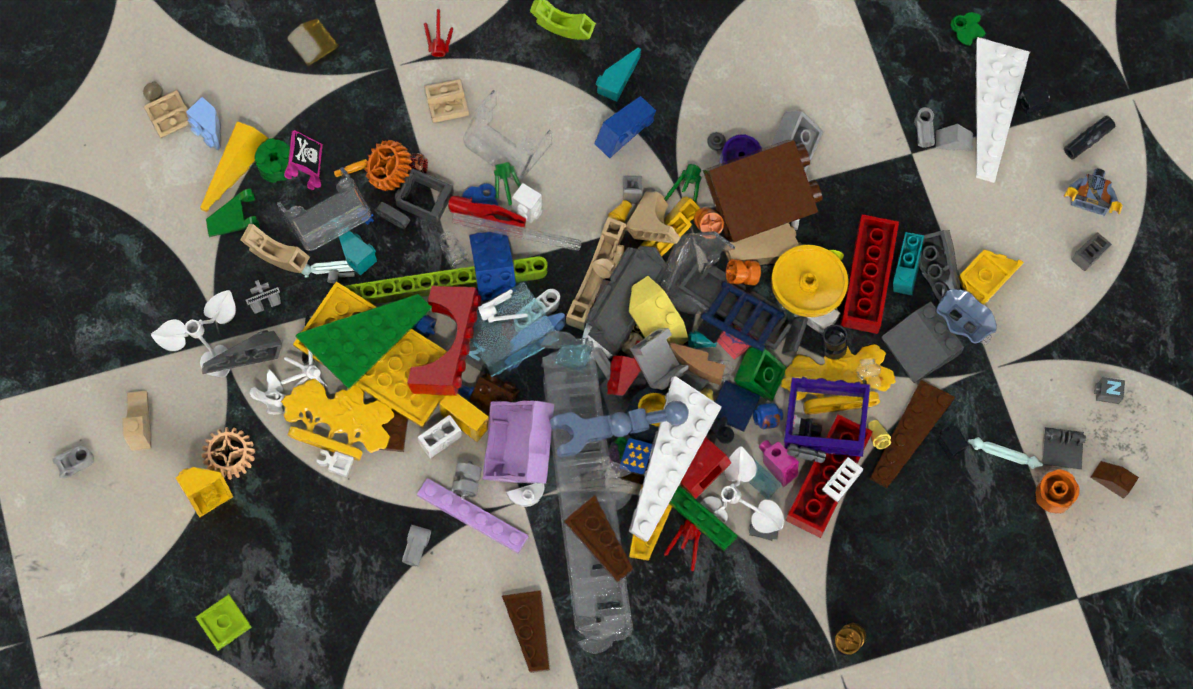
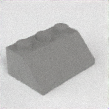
M803 111L785 112L771 145L784 140H795L796 146L800 144L805 145L811 162L823 131ZM808 166L804 167L805 173L808 169Z

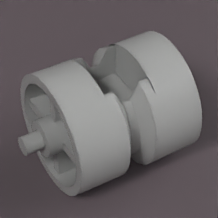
M472 461L458 463L455 471L457 479L454 480L451 491L454 494L460 495L461 499L476 497L478 491L476 481L480 480L482 469L473 465Z

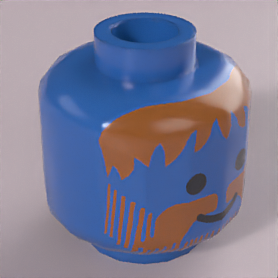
M775 403L760 404L753 411L754 423L761 429L777 428L780 420H783L782 409H779Z

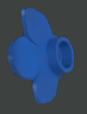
M485 183L479 187H469L462 194L464 198H472V203L498 206V202L495 199L496 190L491 184ZM483 191H488L490 195L485 196Z

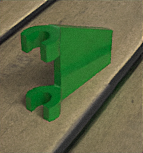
M251 189L243 190L206 218L209 237L247 229L249 224H254L257 228H260L259 220H257L256 216L244 219L242 202L255 201V196Z

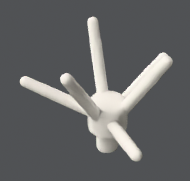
M309 350L308 365H303L293 359L284 357V360L301 368L302 373L282 380L281 384L302 378L295 384L294 387H297L309 378H315L324 388H328V385L319 377L321 372L315 366L313 354Z

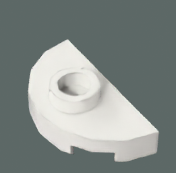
M535 483L508 491L506 494L510 501H513L515 504L521 505V507H528L539 502L545 487L544 483Z

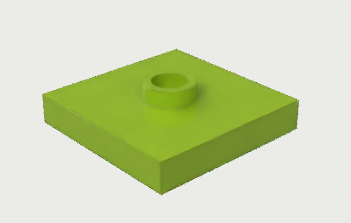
M229 594L195 617L218 651L252 628Z

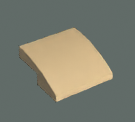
M460 79L424 86L433 123L469 115Z
M177 90L143 106L160 138L189 125L186 114L188 109Z

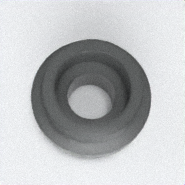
M719 132L710 134L707 140L708 146L716 151L723 149L726 143L725 136ZM714 139H719L720 142L716 143Z

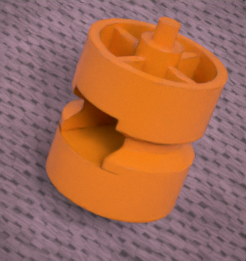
M702 207L694 215L695 226L706 236H716L723 230V218L712 208Z
M729 260L726 266V279L728 283L757 285L760 280L761 267L757 261Z

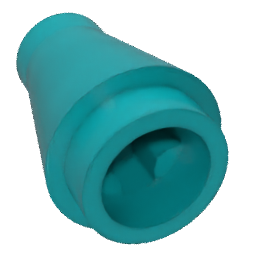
M699 331L689 332L688 347L693 349L716 347L717 342L712 343Z

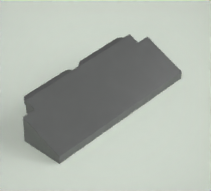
M640 246L639 249L627 248L611 275V281L608 285H605L588 314L586 322L592 326L588 335L612 355H618L636 324L628 312L632 286L647 276L659 284L668 269V265L655 247Z
M695 264L680 285L679 290L709 309L722 290V283L724 281L728 282L726 273L712 266L706 268L702 274L698 272L699 266ZM732 284L743 291L746 290L743 284ZM729 292L716 314L726 319L739 297ZM756 292L750 293L752 296L785 313L782 320L779 319L764 344L775 351L790 332L792 325L788 323L784 327L783 324L787 319L786 312ZM746 301L732 324L742 329L756 306ZM762 310L748 334L758 340L773 315Z

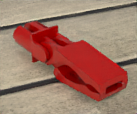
M452 196L449 199V211L465 217L466 220L469 215L492 227L522 232L525 228V217L500 206L472 203V198L467 199L461 196ZM496 215L503 216V217H505V218H508V219L511 220V221L499 220V219H496L494 216H496Z

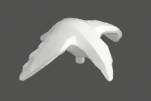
M269 369L266 373L267 392H262L253 387L250 390V395L253 399L267 405L268 414H282L284 410L281 400L286 395L282 394L283 386L279 379Z

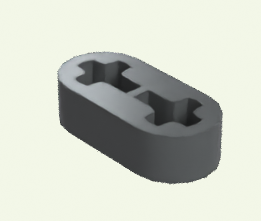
M380 202L375 210L379 216L402 229H405L410 222V219L405 214L386 203Z

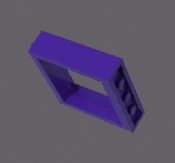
M806 377L792 378L784 439L785 448L787 449L790 444L798 445V447L803 446L815 449L816 452L819 450L828 454L863 457L870 385L860 384V382L847 383L843 380L827 381L823 378L816 380L807 379ZM797 391L863 397L859 441L792 435Z

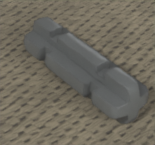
M790 444L787 448V454L795 457L797 455L799 458L811 461L814 459L815 462L823 463L826 457V453L818 450L816 452L815 449L803 446L798 447V445Z

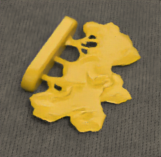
M873 344L862 347L856 355H853L847 346L846 354L840 359L833 360L824 356L825 363L823 365L817 364L810 357L799 354L785 370L786 378L782 380L781 387L790 392L792 378L806 377L807 379L814 380L823 378L827 381L860 382V384H863V380H866L870 387H875L880 391H887L896 380L892 370L880 365L884 361L886 352L880 349L878 345ZM878 377H882L884 380H882V381L880 382L879 380H876V379H877ZM797 391L796 400L805 398L809 392ZM870 391L868 407H873L880 403L877 392ZM810 393L818 398L809 399L803 404L805 414H820L862 408L863 397L841 395L824 397L820 393Z
M315 378L294 387L291 395H286L281 400L285 406V420L290 423L302 420L307 426L305 430L292 426L287 436L333 453L336 451L353 457L357 461H360L363 454L360 449L352 446L357 441L362 442L367 451L371 453L378 451L380 448L386 449L390 436L382 425L394 418L392 408L378 400L365 405L363 402L364 392L355 385L350 390L336 392L333 399H328L324 386ZM306 411L312 413V422H310L309 418L307 419ZM300 412L303 413V418L299 416ZM320 417V420L315 422V418ZM318 423L328 424L331 429L328 437L314 433V426ZM357 432H360L359 437H355ZM347 433L348 443L345 444L333 440L334 434Z

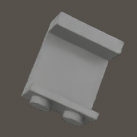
M658 328L630 348L649 386L654 389L662 390L667 388L673 376L680 378L684 375L683 372L689 369L688 365H680L666 340L672 335L669 328Z

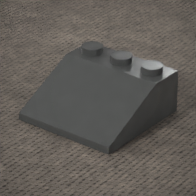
M932 302L913 312L881 337L913 383L953 360L964 349L957 336L950 332L943 317L936 312Z

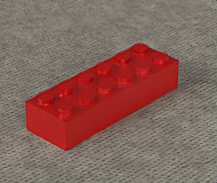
M861 215L840 326L878 334L884 311L899 225L898 221Z
M838 414L826 438L859 441L860 425ZM866 428L864 449L873 433L868 428ZM826 453L823 463L814 461L785 521L821 538L838 504L837 501L822 491V489L847 457L857 464L860 456ZM841 473V475L844 478H846L848 481L850 480L848 476H846L844 473ZM838 479L835 480L841 486L845 487V484H843L841 481H839ZM833 485L830 486L838 494L841 492Z

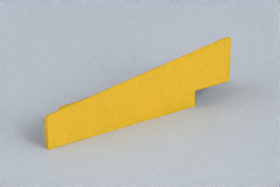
M683 197L664 218V224L672 226L681 237L692 226L690 221L694 219V215L700 207L691 198ZM645 240L640 246L655 247L659 254L663 256L674 243Z

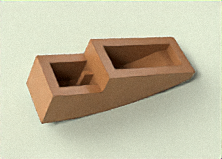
M671 342L670 348L681 365H688L689 371L709 382L721 384L726 365L707 360L708 352Z

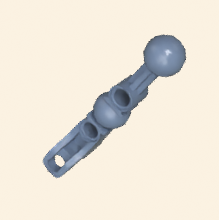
M672 401L666 405L664 410L646 413L645 409L641 408L628 411L627 413L616 412L611 416L582 419L577 414L570 412L554 416L549 422L551 428L564 429L570 435V442L562 444L557 449V455L561 458L577 455L586 443L611 438L613 435L623 437L629 433L646 431L650 429L649 424L664 421L672 425L684 424L688 419L689 409L681 401Z

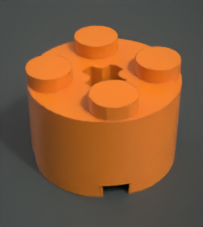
M1060 469L1047 473L1036 487L1037 504L1050 513H1064L1079 496L1080 488L1075 477L1068 471Z

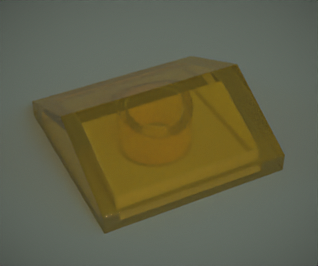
M318 18L301 24L287 37L288 41L308 66L338 47V44Z

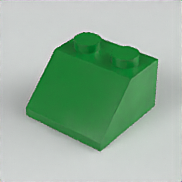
M748 347L733 381L742 388L764 399L773 401L787 367L766 349L760 351Z

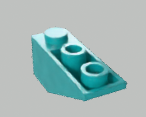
M335 220L334 224L347 264L359 275H362L377 262L376 251L372 245L365 244L358 234L354 235L347 225L340 224Z
M905 232L893 281L894 292L907 295L913 294L924 235Z

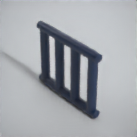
M724 281L721 286L723 287L707 313L704 312L701 315V319L755 349L764 351L766 340L779 319L782 320L785 313ZM731 292L739 298L724 322L713 316L727 294ZM748 301L756 307L741 331L730 325L744 303ZM762 310L773 316L759 339L755 340L747 334Z

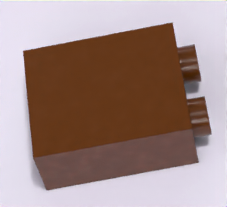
M784 140L703 170L716 211L723 218V231L727 241L734 243L818 212L816 203L822 201V193L815 179L811 181L807 179L804 167L810 165V158L804 144L796 146L795 140Z

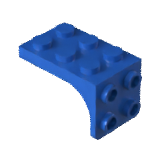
M495 230L469 235L478 295L481 296V301L495 299L509 290H513L511 293L512 297L516 296L514 265L507 231Z

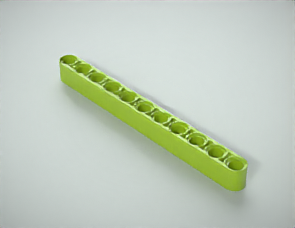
M541 256L513 260L516 283L541 279L547 274V261ZM537 265H541L544 268L542 270H536L534 267ZM474 266L345 286L371 304L398 301L417 294L421 297L429 296L431 286L478 288ZM523 268L525 271L518 273L516 269ZM461 277L469 278L465 282L459 280ZM444 279H447V280L450 281V282H449L448 284H446V285H443V284L440 283V282H441L442 280H444ZM425 282H428V283L431 284V285H430L429 287H427V288L421 286V285H422L423 283H425ZM406 285L412 286L410 290L403 289ZM387 288L393 289L391 293L384 292ZM367 291L374 292L372 296L365 295Z

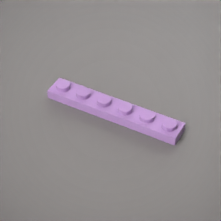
M428 478L417 493V497L519 554L529 538L527 534L467 500L461 499L460 496Z

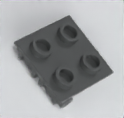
M1045 427L1043 465L1082 469L1083 443L1086 441L1084 432Z

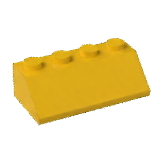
M192 467L190 469H183L175 477L199 518L233 498L221 472Z

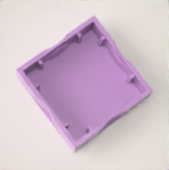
M507 401L491 402L483 480L513 483H546L552 433L549 420L554 414V404L540 401H518L516 403Z

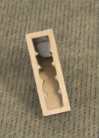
M645 192L625 227L634 239L677 244L680 240V236L673 227L664 224L668 203L663 195L658 192Z
M147 391L127 393V416L122 418L123 437L131 450L151 448Z

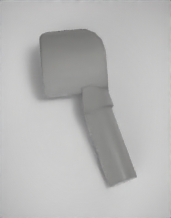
M331 270L328 274L327 282L335 284V282H338V278L354 277V272L339 273L336 270Z

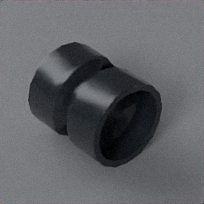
M830 325L825 328L822 338V351L824 355L833 360L842 358L847 352L848 336L846 329L840 325Z

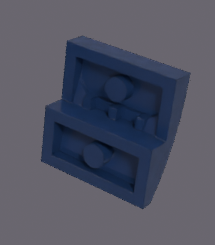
M725 380L715 403L721 406L717 418L721 420L724 416L728 419L727 425L744 432L761 396Z

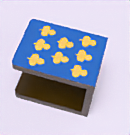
M628 438L619 466L621 470L620 479L643 485L644 474L648 468L653 444Z

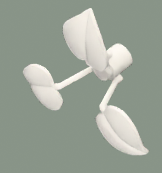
M231 291L220 292L206 303L204 314L206 317L211 318L210 320H189L185 325L176 319L169 320L151 333L152 338L158 345L169 351L182 349L186 344L185 337L189 335L193 338H198L209 350V352H205L201 357L200 366L202 368L203 363L228 350L223 345H217L212 349L202 337L204 334V327L202 325L213 323L214 321L219 324H225L233 319L236 313V306ZM230 369L207 374L223 378L227 376Z
M743 447L737 448L729 457L731 464L725 469L727 480L737 482L723 488L721 492L722 501L717 497L709 496L700 503L725 524L728 519V514L724 510L727 507V502L731 504L740 502L756 511L752 515L751 521L757 531L771 533L781 530L784 526V516L781 508L775 502L763 500L757 508L741 499V492L736 487L740 485L741 481L749 482L753 479L757 471V465Z

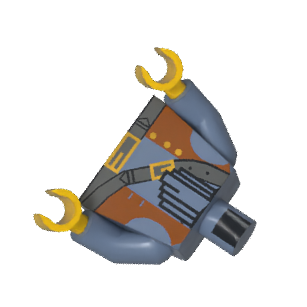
M1095 169L1093 175L1086 174L1084 178L1077 179L1067 188L1064 197L1070 196L1072 198L1071 206L1103 216L1106 215L1108 210L1109 213L1117 211L1120 214L1123 206L1118 202L1115 190L1112 188V182L1104 179L1105 171L1102 169Z

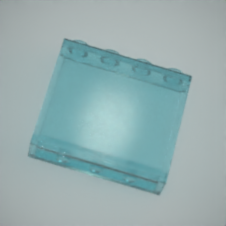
M525 282L510 289L513 290L511 293L512 297L495 306L497 314L494 316L528 314V317L489 323L488 319L483 321L479 309H477V322L473 325L474 335L470 341L488 368L491 377L502 373L513 365L519 364L525 358L537 354L538 351L547 346H552L559 340L555 328Z

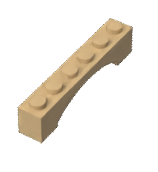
M608 217L589 269L567 313V325L584 331L588 314L593 307L596 295L603 281V278L599 277L594 271L592 263L601 258L613 260L616 246L620 245L625 234L626 223Z

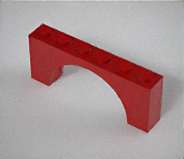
M431 286L428 304L432 307V312L440 313L453 319L457 324V335L451 348L441 358L427 365L411 367L407 384L412 394L457 396L458 389L462 386L461 376L462 372L466 369L465 359L466 355H469L470 352L469 342L474 335L473 325L477 322V309L481 305V296L478 295L475 287Z

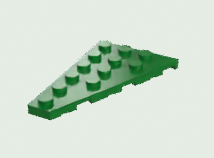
M417 294L300 332L295 337L350 390L432 310V307Z

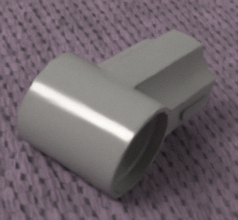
M926 107L921 108L914 119L917 129L918 146L921 147L934 146L935 144L933 129L934 113ZM920 116H925L928 121H923Z
M411 525L407 537L408 543L402 559L403 563L410 566H419L424 548L428 545L431 530Z

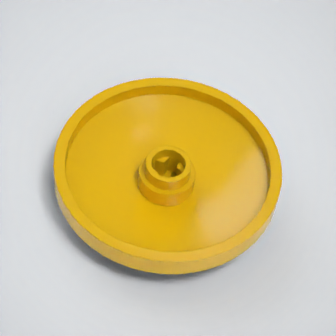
M801 245L787 250L779 257L773 268L771 285L776 299L788 311L803 317H819L832 312L841 304L848 288V275L841 260L831 251L820 246Z

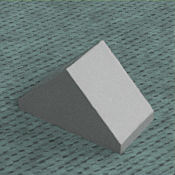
M959 124L936 130L935 149L972 151L973 132Z
M623 176V200L631 204H639L642 199V176Z

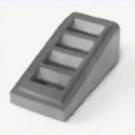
M1097 232L1076 251L1071 260L1083 271H1086L1112 244ZM1094 241L1100 244L1103 248L1099 247Z

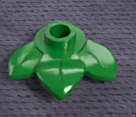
M970 12L964 16L958 15L952 19L951 28L957 33V38L961 43L971 46L973 39L985 36L984 29L978 24L981 15Z

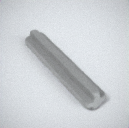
M598 348L592 352V356L607 380H609L611 363L603 350ZM627 390L624 395L617 396L619 399H624L629 395V391Z

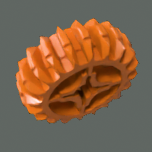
M393 140L382 141L381 144H376V149L371 148L372 153L367 155L369 160L365 162L368 166L364 169L368 172L366 177L369 179V182L375 188L384 191L394 190L395 187H400V183H405L404 178L409 176L408 170L412 169L409 166L412 161L409 159L411 154L407 152L408 149L401 143Z

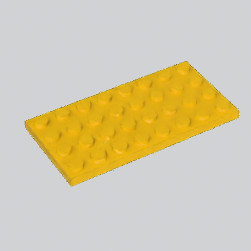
M335 282L302 332L377 307L340 283ZM411 329L355 386L423 428L440 403L439 400L442 395L412 394L407 384L411 367L430 364L441 358L448 351ZM296 339L293 346L308 355V349ZM313 355V359L316 360V361H318L319 363H321V362Z

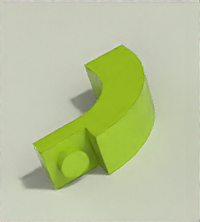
M534 0L530 10L537 18L536 23L554 34L570 39H590L596 24L586 14L562 12L552 6L547 0Z

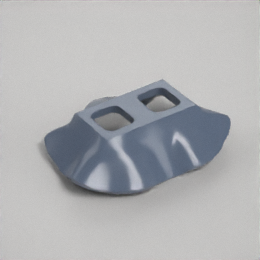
M950 289L946 291L943 299L937 306L936 312L944 317L950 332L964 335L972 343H979L997 330V324L992 311L967 291ZM952 310H956L962 315L958 321L949 316ZM967 322H971L976 327L973 333H969L964 329V325Z

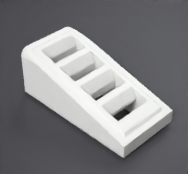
M847 457L822 491L838 502L860 476L863 468ZM846 467L852 470L855 474L851 473L848 469H846ZM841 473H844L846 476H848L850 480L848 481L846 478H844L841 475ZM838 479L839 481H841L843 484H845V487L841 486L835 480ZM833 485L841 492L838 494L830 486Z

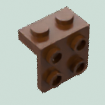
M485 373L479 377L469 400L472 405L488 417L491 402H511L518 396L520 391L515 388L516 386L513 383L503 382L493 373Z

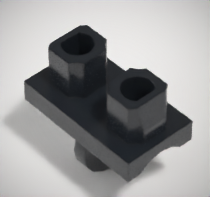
M724 416L721 420L716 417L707 433L710 435V441L713 444L716 443L717 438L723 444H729L734 439V432L731 428L726 427L728 419Z

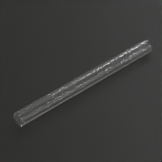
M454 213L452 217V223L576 251H579L581 248V240L459 213Z

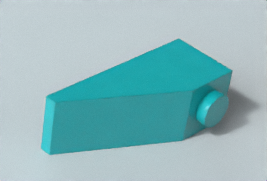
M640 48L635 49L606 69L603 76L599 75L596 81L598 94L616 102L618 101L641 57Z

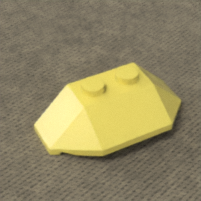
M649 276L634 284L631 288L628 312L644 337H647L658 328H669L672 335L666 340L670 346L671 342L683 345L689 341L684 321L665 291Z

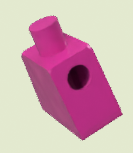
M765 440L760 444L759 449L763 452L764 465L783 487L798 477V460L794 456L788 455L787 449L780 442H776L772 446L768 440Z

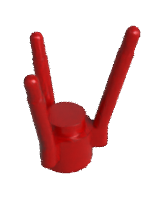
M437 9L436 39L433 42L431 41L427 23H424L428 42V52H431L432 56L443 57L449 52V44L454 28H450L446 43H444V40L440 39V9Z
M686 520L684 525L680 526L679 531L667 547L664 555H668L681 534L684 537L681 549L685 548L688 539L693 540L695 538L691 562V571H694L701 532L693 523Z

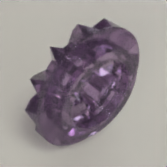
M613 442L608 447L611 470L618 474L621 472L619 469L621 463L618 445Z

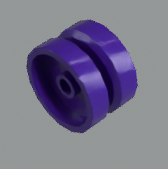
M733 136L725 143L719 162L723 163L762 149V147L751 136Z

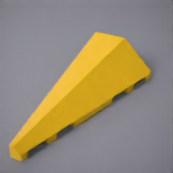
M236 122L200 206L202 211L208 212L215 201L219 200L222 194L245 174L249 166L255 161L256 150L269 139L254 127Z

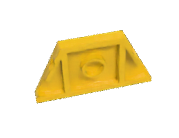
M983 250L959 275V280L964 291L971 293L980 303L985 305L1024 262Z

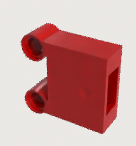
M705 437L679 485L696 499L731 464V461L723 451Z

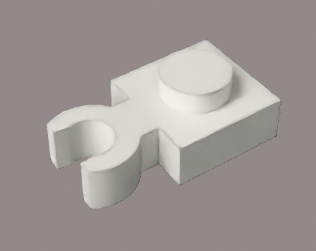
M321 450V455L326 456V459L324 461L317 459V464L319 466L329 465V472L347 477L354 458L336 451L333 456H330L327 451Z

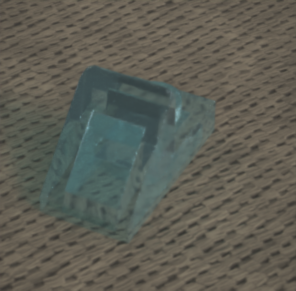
M561 345L554 362L583 373L593 349L588 345Z

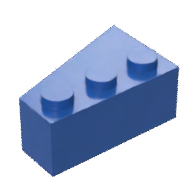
M641 96L603 122L594 144L608 158H611L641 130L653 123L656 110Z

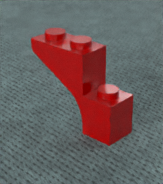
M613 356L610 364L611 373L607 383V394H625L641 371L635 357Z

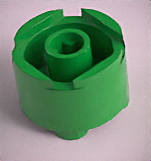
M269 138L256 150L255 162L261 177L268 182L277 183L276 181L288 179L284 176V173L288 166L290 147L285 142Z

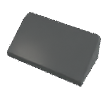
M807 317L797 318L792 321L782 354L793 358L796 357L808 322Z

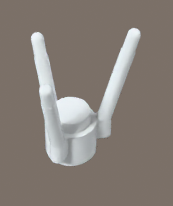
M509 290L488 303L478 306L483 321L488 319L489 323L528 317V314L494 316L497 314L495 306L511 298L513 290Z

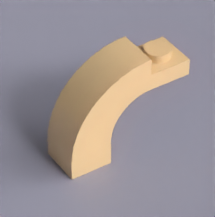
M254 224L248 225L240 239L250 247L249 251L256 256L291 272L302 273L310 258L298 247L287 246L273 240Z

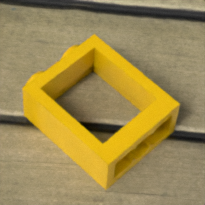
M458 393L457 396H441L439 400L441 416L446 418L450 415L461 431L478 442L488 430L489 417Z

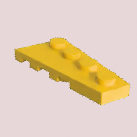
M670 504L666 507L647 542L633 534L630 558L649 561L672 509Z

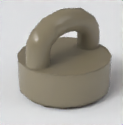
M155 81L148 83L143 89L144 97L150 102L162 97V89Z

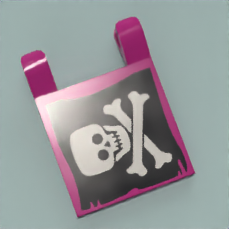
M295 130L292 131L289 161L284 176L292 179V176H298V170L311 176L307 183L309 189L314 190V187L320 188L319 173L323 144Z

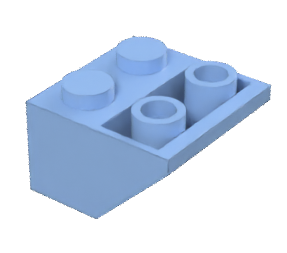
M201 97L186 111L187 121L191 125V131L196 136L201 135L204 138V142L210 148L214 147L219 150L221 148V124L216 109Z

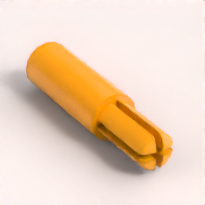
M364 159L350 164L345 168L334 171L336 177L364 169L368 166L365 163L367 160Z

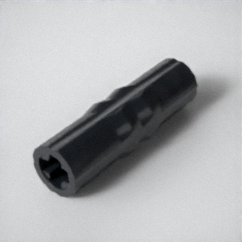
M1106 115L1094 125L1088 127L1064 147L1065 154L1073 160L1092 147L1116 127L1113 119Z

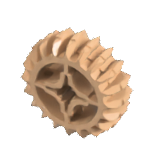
M228 427L225 428L223 433L218 429V435L216 436L214 433H211L212 440H205L208 445L202 447L205 452L201 454L202 458L205 459L203 464L208 466L207 470L221 472L223 477L225 478L227 475L229 480L232 479L233 474L239 478L238 472L240 471L246 474L245 467L251 468V464L248 461H254L255 459L252 456L255 453V449L252 448L254 444L252 441H249L250 437L248 435L244 436L242 430L237 433L236 428H233L230 432ZM231 440L239 442L244 448L233 447ZM224 442L221 448L216 449L220 443ZM228 447H229V449H230L231 452L229 453V456H228V458H227L226 454L228 453ZM241 458L237 464L233 465L236 459ZM213 459L224 460L226 467L216 464Z

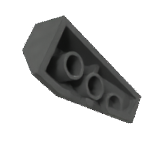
M942 230L924 235L919 262L922 274L928 280L939 302L943 299L946 291L950 289L960 290L955 250L950 230Z
M260 331L203 363L202 374L278 359L282 345L281 340L275 331Z

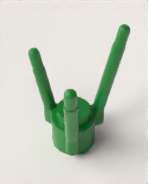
M510 162L495 165V198H499L500 177L504 182L508 204L512 205L507 178L511 177L512 174L518 188L521 186L514 166H510Z
M689 164L664 198L665 201L669 199L684 179L685 184L682 192L686 191L689 183L693 184L696 182L693 201L697 203L699 185L702 179L699 176L701 168L697 165Z

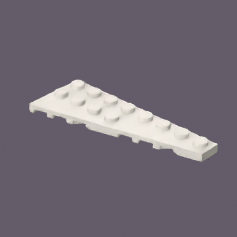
M978 37L975 44L976 178L994 183L1030 52Z
M673 376L670 380L671 384L669 392L666 394L664 409L672 401H681L689 409V416L687 421L681 425H672L667 421L660 422L658 431H656L649 456L650 461L644 474V483L639 493L638 505L634 511L629 532L645 542L651 537L721 409L720 405L676 376Z

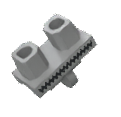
M259 280L255 281L256 287L251 288L250 291L251 294L257 292L260 294L246 299L247 305H250L255 314L264 311L261 303L263 299L268 298L271 307L281 304L279 288L263 292V290L270 287L268 282L260 285Z

